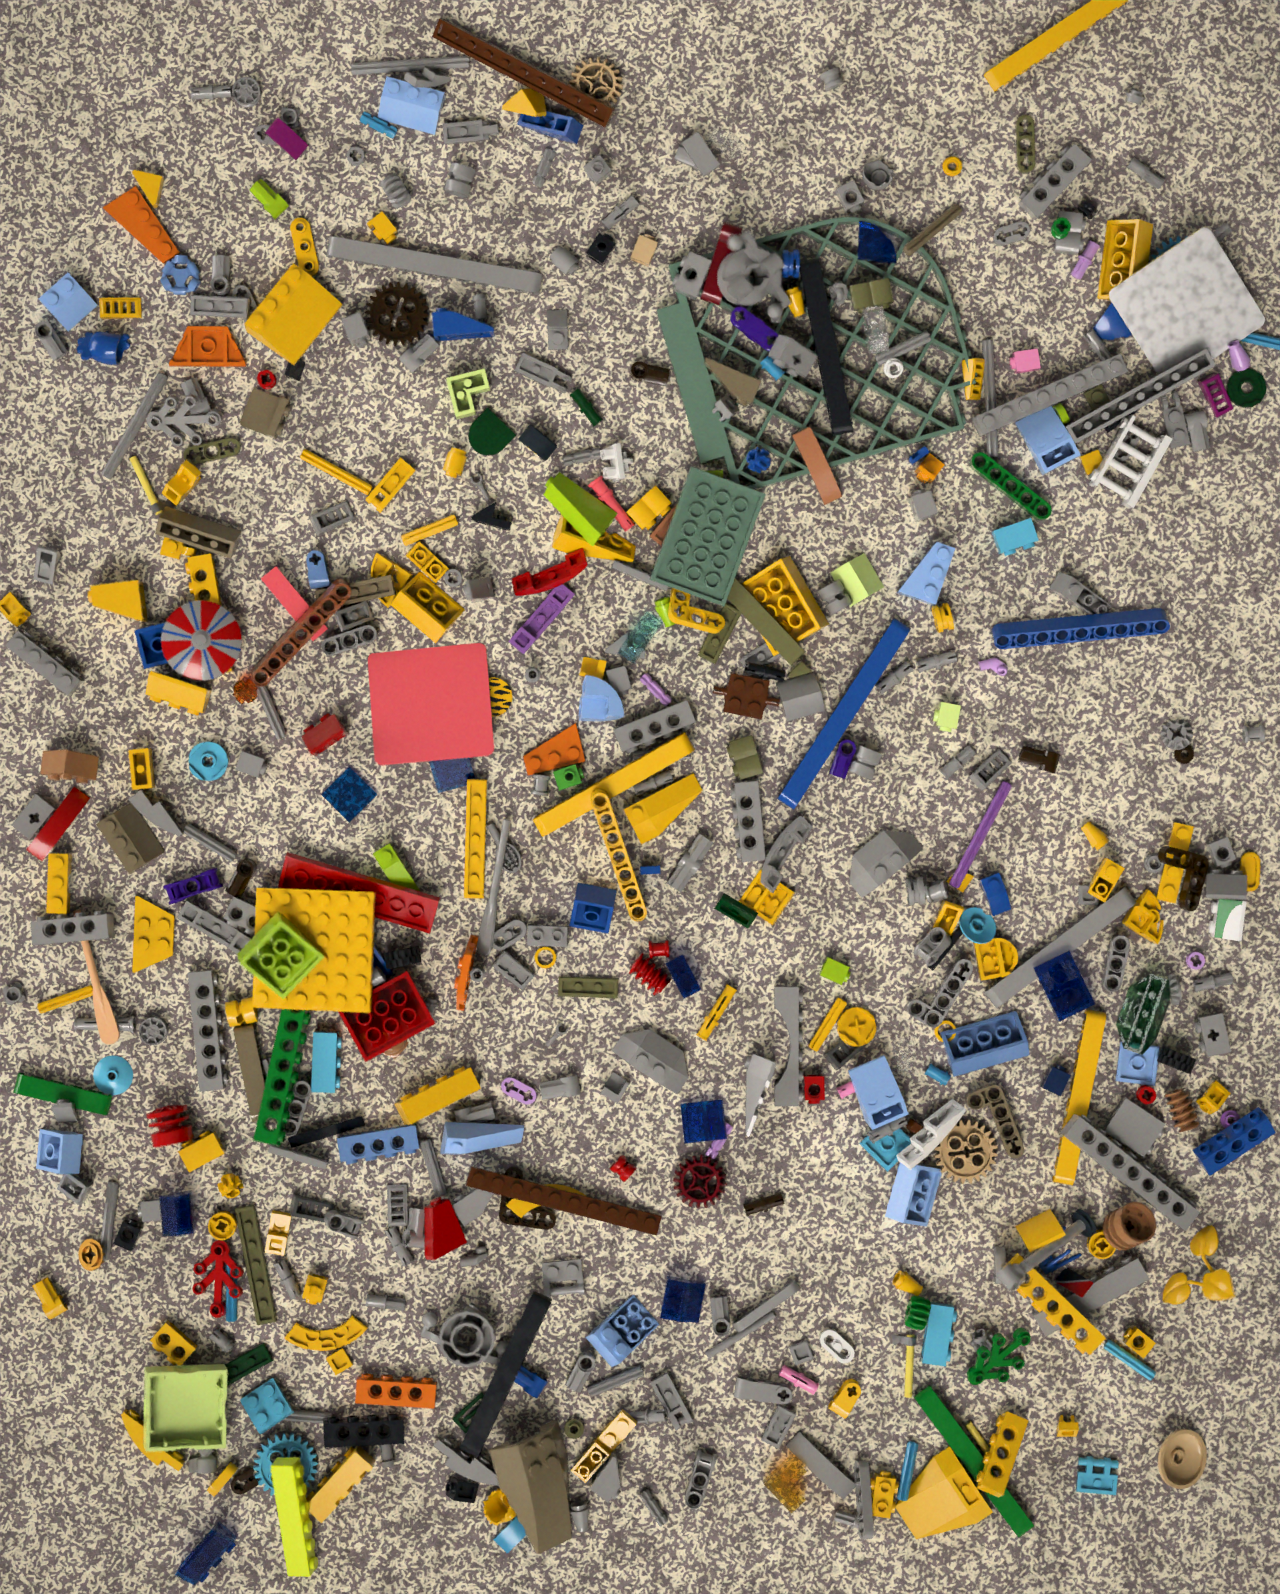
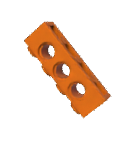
M363 1373L361 1377L358 1376L355 1396V1403L435 1409L437 1382H433V1378L424 1377L421 1378V1381L413 1380L411 1376L393 1379L392 1375H381V1378H375L373 1374ZM373 1385L381 1386L382 1392L374 1393L371 1390ZM399 1386L402 1393L395 1395L391 1392V1388ZM418 1387L422 1394L414 1396L411 1393V1389Z

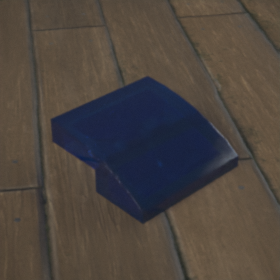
M723 1100L681 1104L684 1144L727 1139Z

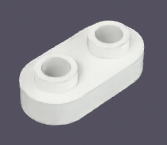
M826 1329L821 1333V1345L836 1360L841 1363H849L854 1358L853 1347L835 1330ZM829 1335L833 1336V1341L827 1342L826 1337ZM842 1349L848 1350L847 1355H845V1356L841 1355V1354H840L841 1350H842Z

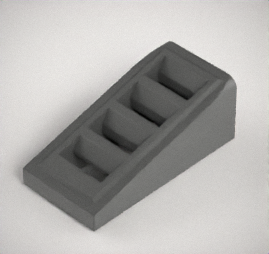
M841 1040L823 1056L837 1071L866 1045L861 1047L850 1046L854 1050L850 1052ZM840 1047L847 1055L846 1058L839 1052L838 1049ZM833 1053L841 1060L840 1063L832 1055Z
M293 1194L289 1214L294 1217L324 1222V1217H320L322 1207H328V1212L333 1210L334 1204ZM302 1202L300 1211H297L298 1203ZM309 1203L308 1213H304L306 1204ZM318 1205L316 1215H312L314 1206Z

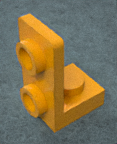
M929 453L914 471L917 474L916 478L924 484L926 482L930 484L945 464Z

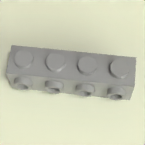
M17 630L5 646L67 696H72L83 682L79 678L81 674L73 668L69 670L65 667V661L57 655L55 657L48 653L50 650L45 645L35 643L33 641L34 637L29 632Z

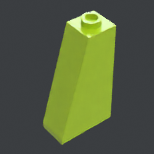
M560 472L555 478L551 476L545 484L547 489L543 495L591 546H594L609 528L618 513Z

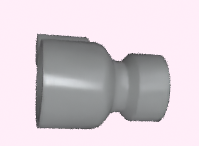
M198 1449L200 1457L188 1460L189 1473L206 1474L217 1472V1460L212 1455L214 1449Z

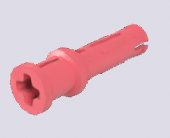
M601 475L587 486L594 490L598 500L618 513L615 519L621 525L624 532H626L635 524L615 499L613 490L608 488Z

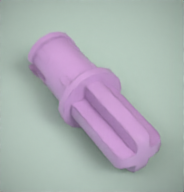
M1091 240L1088 241L1082 255L1078 256L1079 260L1071 272L1075 279L1080 280L1088 266L1092 265V259L1100 248L1097 243Z

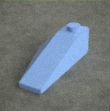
M445 1122L440 1154L462 1155L521 1143L524 1125Z

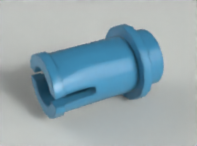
M767 356L760 363L762 365L761 368H765L777 381L785 371L773 363L774 360Z
M931 1063L925 1072V1075L940 1082L939 1085L943 1084L946 1086L951 1077L948 1071L944 1072Z

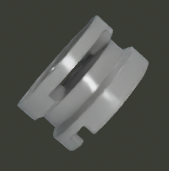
M242 77L234 83L232 94L240 106L249 108L259 102L261 99V89L256 80L250 77Z
M917 877L915 880L906 878L908 905L914 906L915 903L924 905L925 890L923 878Z
M147 1018L139 1027V1036L148 1045L160 1044L168 1036V1025L162 1018Z

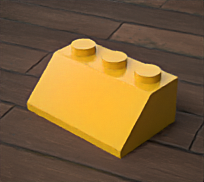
M419 572L402 588L390 604L435 643L439 641L465 611L462 606L422 572Z
M150 671L145 694L150 696L149 700L158 703L164 700L169 702L168 706L180 710L182 706L188 708V713L199 716V713H205L212 691Z

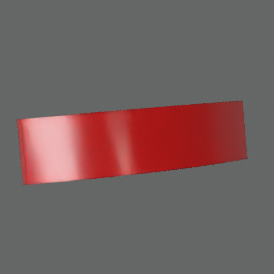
M581 548L565 555L566 561L532 575L528 571L512 578L515 595L524 596L544 592L571 580L588 565L584 549Z
M73 787L27 847L26 851L42 862L90 798L76 787Z

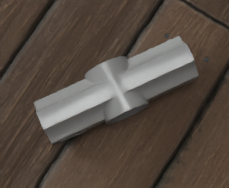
M699 833L689 850H686L682 859L678 862V867L667 884L682 892L691 876L695 875L703 863V858L713 845V842Z

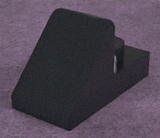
M497 502L472 515L471 518L473 522L510 531L512 522H508L509 518L500 515H497V518L493 517Z

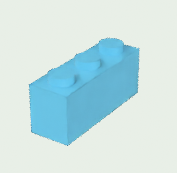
M313 1032L311 1092L335 1093L336 1089L340 1088L341 1077L337 1076V1068H341V1056H338V1048H342V1037H338V1032Z
M930 1302L931 1309L929 1320L925 1326L921 1362L946 1367V1362H950L951 1350L948 1348L949 1342H953L954 1330H951L952 1322H956L957 1310H954V1306L950 1304Z

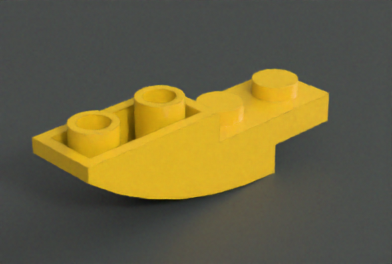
M125 1409L121 1414L123 1423L140 1451L155 1465L158 1466L163 1460L179 1471L185 1463L183 1455L175 1450L173 1452H146L143 1446L144 1421L139 1418L140 1415L136 1411Z
M622 1409L601 1431L570 1471L586 1483L610 1457L613 1450L637 1425L638 1421Z

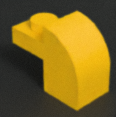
M185 460L177 474L166 484L162 494L177 506L198 484L202 472L194 464Z

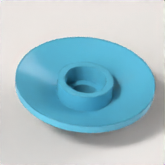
M971 907L961 914L959 925L962 933L970 941L977 944H985L994 938L996 934L995 922L991 915H986L983 912V909Z
M107 1056L101 1059L95 1066L93 1078L100 1091L108 1095H118L130 1087L133 1080V1071L130 1064L124 1058ZM110 1072L115 1073V1079L109 1078Z

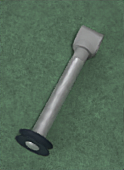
M1077 1209L1076 1212L1071 1214L1073 1224L1064 1230L1065 1236L1041 1247L1019 1264H1007L999 1271L997 1278L1010 1292L1017 1289L1025 1280L1026 1273L1080 1233L1086 1237H1091L1092 1234L1096 1233L1095 1223L1089 1214L1082 1209Z

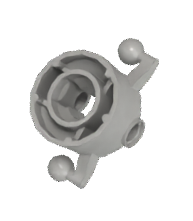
M746 230L740 236L732 235L728 239V246L734 252L729 253L721 261L717 272V283L721 294L735 305H754L762 301L768 293L773 294L780 301V304H771L768 307L767 313L773 319L780 318L783 314V309L791 304L788 296L780 287L781 269L784 268L782 259L776 253L771 254L762 248H758L749 230ZM743 241H745L746 249L740 250L743 247ZM751 270H753L755 277L753 286L745 278Z
M469 1303V1306H466L464 1310L453 1313L446 1318L441 1326L440 1335L430 1331V1328L434 1327L438 1322L436 1314L427 1312L423 1315L422 1323L424 1327L420 1336L439 1344L446 1359L453 1364L471 1367L479 1365L484 1361L499 1365L509 1342L500 1341L496 1345L498 1355L490 1354L493 1350L495 1335L484 1307L478 1308L474 1306V1303ZM466 1325L474 1327L476 1332L474 1340L470 1342V1347L458 1342V1332Z

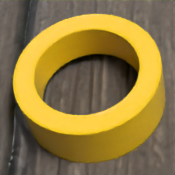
M541 947L535 953V962L541 968H550L556 962V953L550 947ZM542 950H548L553 955V960L548 965H543L538 961V954Z
M943 1020L938 1027L934 1028L936 1038L942 1042L943 1040L938 1034V1028L942 1024H949L952 1029H956L955 1025L948 1020ZM956 1033L952 1034V1036L948 1038L947 1041L949 1042L953 1040L956 1036Z

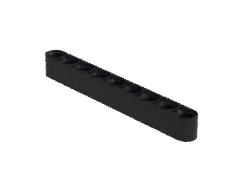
M819 258L799 262V271L832 434L836 436L853 432V425Z
M534 1290L460 1449L476 1457L480 1455L516 1379L515 1376H517L550 1307L551 1298Z

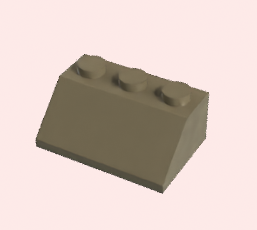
M132 803L117 810L96 824L128 874L134 873L165 852Z

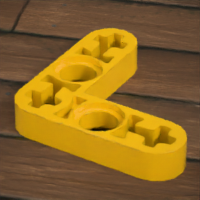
M671 588L668 617L673 623L713 634L719 633L724 628L725 619L722 615L689 606L691 594ZM676 592L683 593L685 600H679L676 597ZM678 606H681L679 608V614L681 615L680 617L677 616V613L675 612ZM692 615L700 616L701 622H695L692 619ZM713 620L716 621V624L718 625L717 627L714 626L715 624L713 623Z

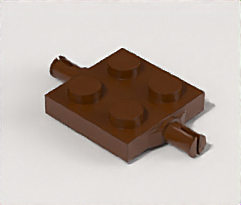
M735 673L730 674L729 683L726 688L714 685L713 689L716 690H713L712 693L724 696L723 712L761 720L767 704L779 707V703L776 702H780V698L769 697L768 688L770 680Z

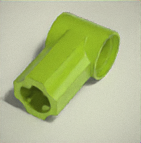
M262 179L256 181L249 190L261 202L263 208L272 215L273 219L279 217L289 207L288 203L278 193L276 194Z

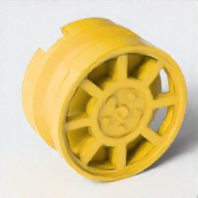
M948 602L942 603V606H932V615L934 616L937 632L941 633L945 629L953 630L954 622Z
M228 1211L215 1213L208 1222V1231L217 1240L230 1238L237 1229V1220Z
M1096 1230V1233L1087 1239L1089 1252L1098 1259H1107L1116 1250L1107 1242L1103 1230Z

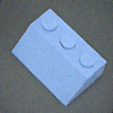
M387 76L381 95L378 118L386 122L435 135L445 100V93L431 88L414 87L406 81Z
M900 1162L885 1217L906 1224L927 1227L942 1174L940 1168L918 1163L910 1170Z

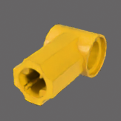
M49 1277L33 1285L48 1319L51 1320L68 1310L67 1304L64 1305L62 1301L63 1297L60 1294L58 1295Z

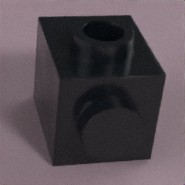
M599 233L586 252V256L603 266L616 247L614 238L606 233L604 235Z

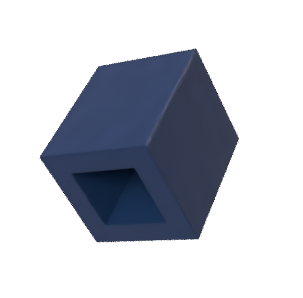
M1056 1064V1067L1050 1065L1040 1087L1061 1096L1071 1075L1066 1073L1067 1068Z

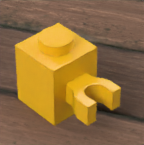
M314 1273L308 1274L302 1298L306 1299L305 1302L317 1305V1302H322L328 1277Z

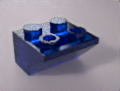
M192 1190L159 1196L163 1236L179 1237L193 1234L196 1228Z
M667 1276L659 1314L660 1318L676 1322L698 1323L706 1283Z

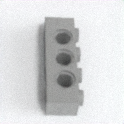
M1076 144L1071 148L1067 146L1060 153L1062 156L1058 162L1053 160L1046 168L1048 172L1043 177L1040 174L1033 182L1035 186L1030 191L1026 189L1019 197L1021 201L1018 205L1035 221L1091 162L1092 159ZM1062 163H1070L1072 170H1064ZM1049 177H1056L1058 185H1051ZM1035 192H1043L1045 198L1043 200L1037 199Z
M686 700L616 728L613 731L621 751H626L629 754L638 750V745L644 743L645 746L656 743V738L663 736L666 739L674 736V731L682 729V732L693 728L692 724L696 721ZM669 716H678L679 724L671 726L668 723ZM653 722H657L661 726V731L657 734L652 733L649 729L650 724ZM640 730L643 734L642 739L634 741L631 738L632 731Z
M758 781L734 783V787L730 789L731 799L736 801V807H732L733 819H737L738 827H734L735 839H739L740 844L739 847H736L737 859L741 858V862L765 860ZM744 796H748L751 799V805L748 808H744L740 804V800ZM745 816L752 817L753 825L746 828L743 826L742 820ZM747 836H753L755 839V844L752 847H747L744 844V839Z
M106 910L94 911L92 916H87V912L75 913V917L68 918V914L56 915V919L49 920V916L37 917V921L30 922L32 946L115 938L113 914H106ZM90 921H93L95 924L93 931L88 927ZM72 922L76 927L73 933L69 929ZM53 924L57 929L54 935L50 931Z

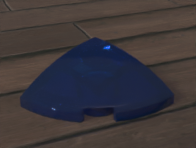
M859 221L857 260L896 264L894 245L882 232V229L874 224Z

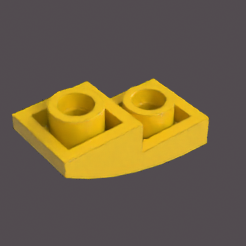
M420 541L405 554L435 583L449 570Z

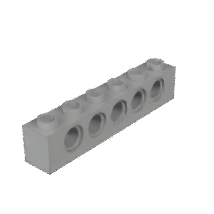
M214 970L188 972L199 1092L225 1089V1084H228L227 1072L224 1073L223 1065L226 1064V1054L222 1053L221 1045H224V1034L220 1033L219 1025H222V1015L217 1010V1005H220V995L215 990V986L218 985V975L214 974ZM202 985L209 988L208 996L201 995L200 987ZM204 1005L210 1006L212 1010L210 1016H205L202 1013ZM205 1025L213 1027L214 1032L211 1036L204 1033ZM207 1045L215 1047L216 1052L214 1055L206 1053ZM212 1064L217 1067L218 1072L216 1075L209 1074V1065Z

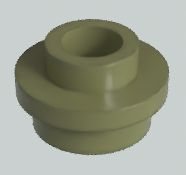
M579 1419L568 1420L564 1426L565 1434L571 1439L581 1437L584 1432L583 1423ZM576 1426L578 1431L572 1432L570 1428Z

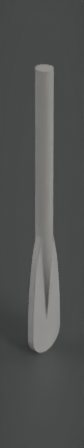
M503 819L490 895L484 911L477 942V951L482 956L490 954L493 944L497 895L511 820Z

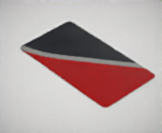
M1068 1267L1062 1270L1055 1279L1056 1283L1081 1298L1085 1296L1093 1285L1092 1281Z

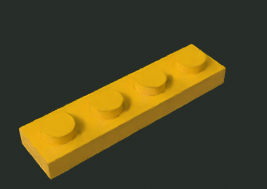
M1174 822L1168 846L1188 851L1194 827ZM1167 853L1166 857L1173 859L1174 855ZM1185 854L1180 859L1182 865L1186 862ZM1164 864L1156 899L1176 904L1184 869Z

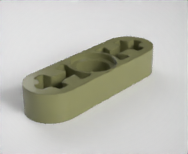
M1022 115L1018 118L1015 125L1016 166L1019 172L1028 174L1035 167L1034 120L1028 115ZM1023 120H1026L1027 123H1030V126L1027 127L1026 132L1027 134L1031 133V136H1019V133H1024L1023 126H1020ZM1023 139L1028 140L1031 143L1030 149L1023 150L1020 147V141ZM1020 153H1031V156H1027V162L1031 163L1028 169L1021 166L1020 163L1024 162V155L1020 156Z
M227 438L188 447L184 451L183 457L184 460H188L191 464L198 465L236 456L241 451V445L236 439ZM229 442L237 445L233 453L230 450H224L225 455H221L222 451L219 444H222L223 448L228 447ZM210 446H215L218 449V454L215 457L207 455V449ZM203 448V455L206 459L202 460V456H197L195 461H192L187 456L190 455V451H194L196 454L201 453L199 449Z

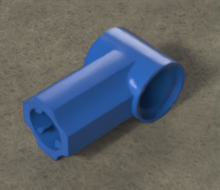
M521 1366L514 1381L534 1398L539 1397L548 1383L546 1378L543 1380L537 1376L536 1372H531L524 1366Z

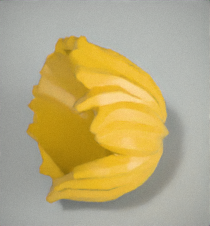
M500 1488L492 1491L488 1496V1500L483 1501L484 1514L490 1524L499 1525L516 1517L514 1509L510 1507L505 1493Z

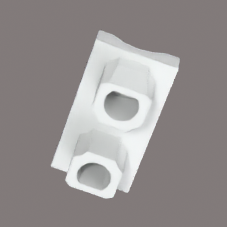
M615 443L600 450L601 459L610 460L611 467L603 468V478L613 479V482L625 479L624 472H629L628 464H633L634 460L633 458H627V452L621 451V444Z

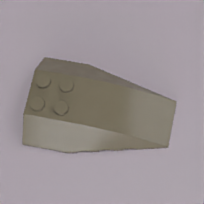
M556 1419L540 1426V1433L515 1444L505 1442L489 1449L499 1487L505 1493L510 1507L514 1509L519 1523L523 1525L525 1534L537 1554L572 1539L568 1456L559 1423Z

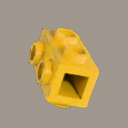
M881 1470L880 1473H875L874 1478L870 1479L872 1513L876 1517L890 1518L891 1513L895 1512L896 1501H893L894 1493L897 1494L899 1482L896 1481L892 1472Z

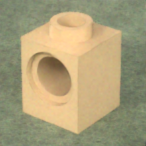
M648 234L644 236L639 235L630 260L649 267L658 246V242L655 241L656 238Z

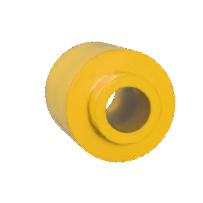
M451 447L443 466L446 476L457 478V475H462L467 459L465 456L466 451Z

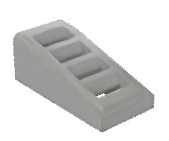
M344 501L311 515L309 519L317 536H320L354 520L355 517L348 502ZM343 507L347 518H343L339 510ZM336 511L340 521L336 522L332 512ZM327 514L332 522V524L330 525L328 524L325 518V515ZM321 518L324 525L323 528H321L317 519Z
M998 748L969 778L983 791L1012 762ZM996 756H997V757L1001 760V762L1004 764L1002 767H1001V766L999 765V763L994 759ZM990 762L998 769L997 772L989 765ZM984 767L992 775L991 778L982 770ZM978 773H979L987 782H984V781L981 779V777L978 775Z
M407 1184L387 1185L388 1226L408 1225ZM391 1191H403V1194L392 1195ZM392 1199H403V1202L392 1203ZM403 1207V1211H392V1208ZM404 1215V1219H393L392 1217Z

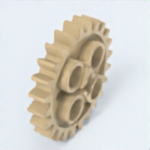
M967 1119L964 1125L963 1121L959 1120L958 1126L955 1125L939 1146L934 1149L938 1151V1154L933 1155V1157L939 1158L935 1165L943 1166L940 1172L947 1171L946 1178H950L953 1175V1182H956L958 1178H960L961 1184H964L965 1179H967L969 1184H972L973 1178L979 1182V1175L987 1177L985 1170L992 1171L989 1165L996 1164L992 1157L998 1156V1154L993 1153V1149L998 1147L991 1144L995 1138H988L991 1131L983 1132L985 1129L984 1125L977 1128V1121L971 1125L970 1120ZM972 1135H976L978 1138V1142L974 1146L969 1143V1138ZM952 1138L958 1140V1146L955 1149H952L949 1145ZM964 1147L966 1149L982 1147V1151L969 1152L966 1156L963 1154L948 1155L949 1152L963 1151ZM976 1154L981 1157V1162L978 1165H974L972 1162V1158ZM958 1157L961 1159L962 1164L956 1169L953 1167V1160Z

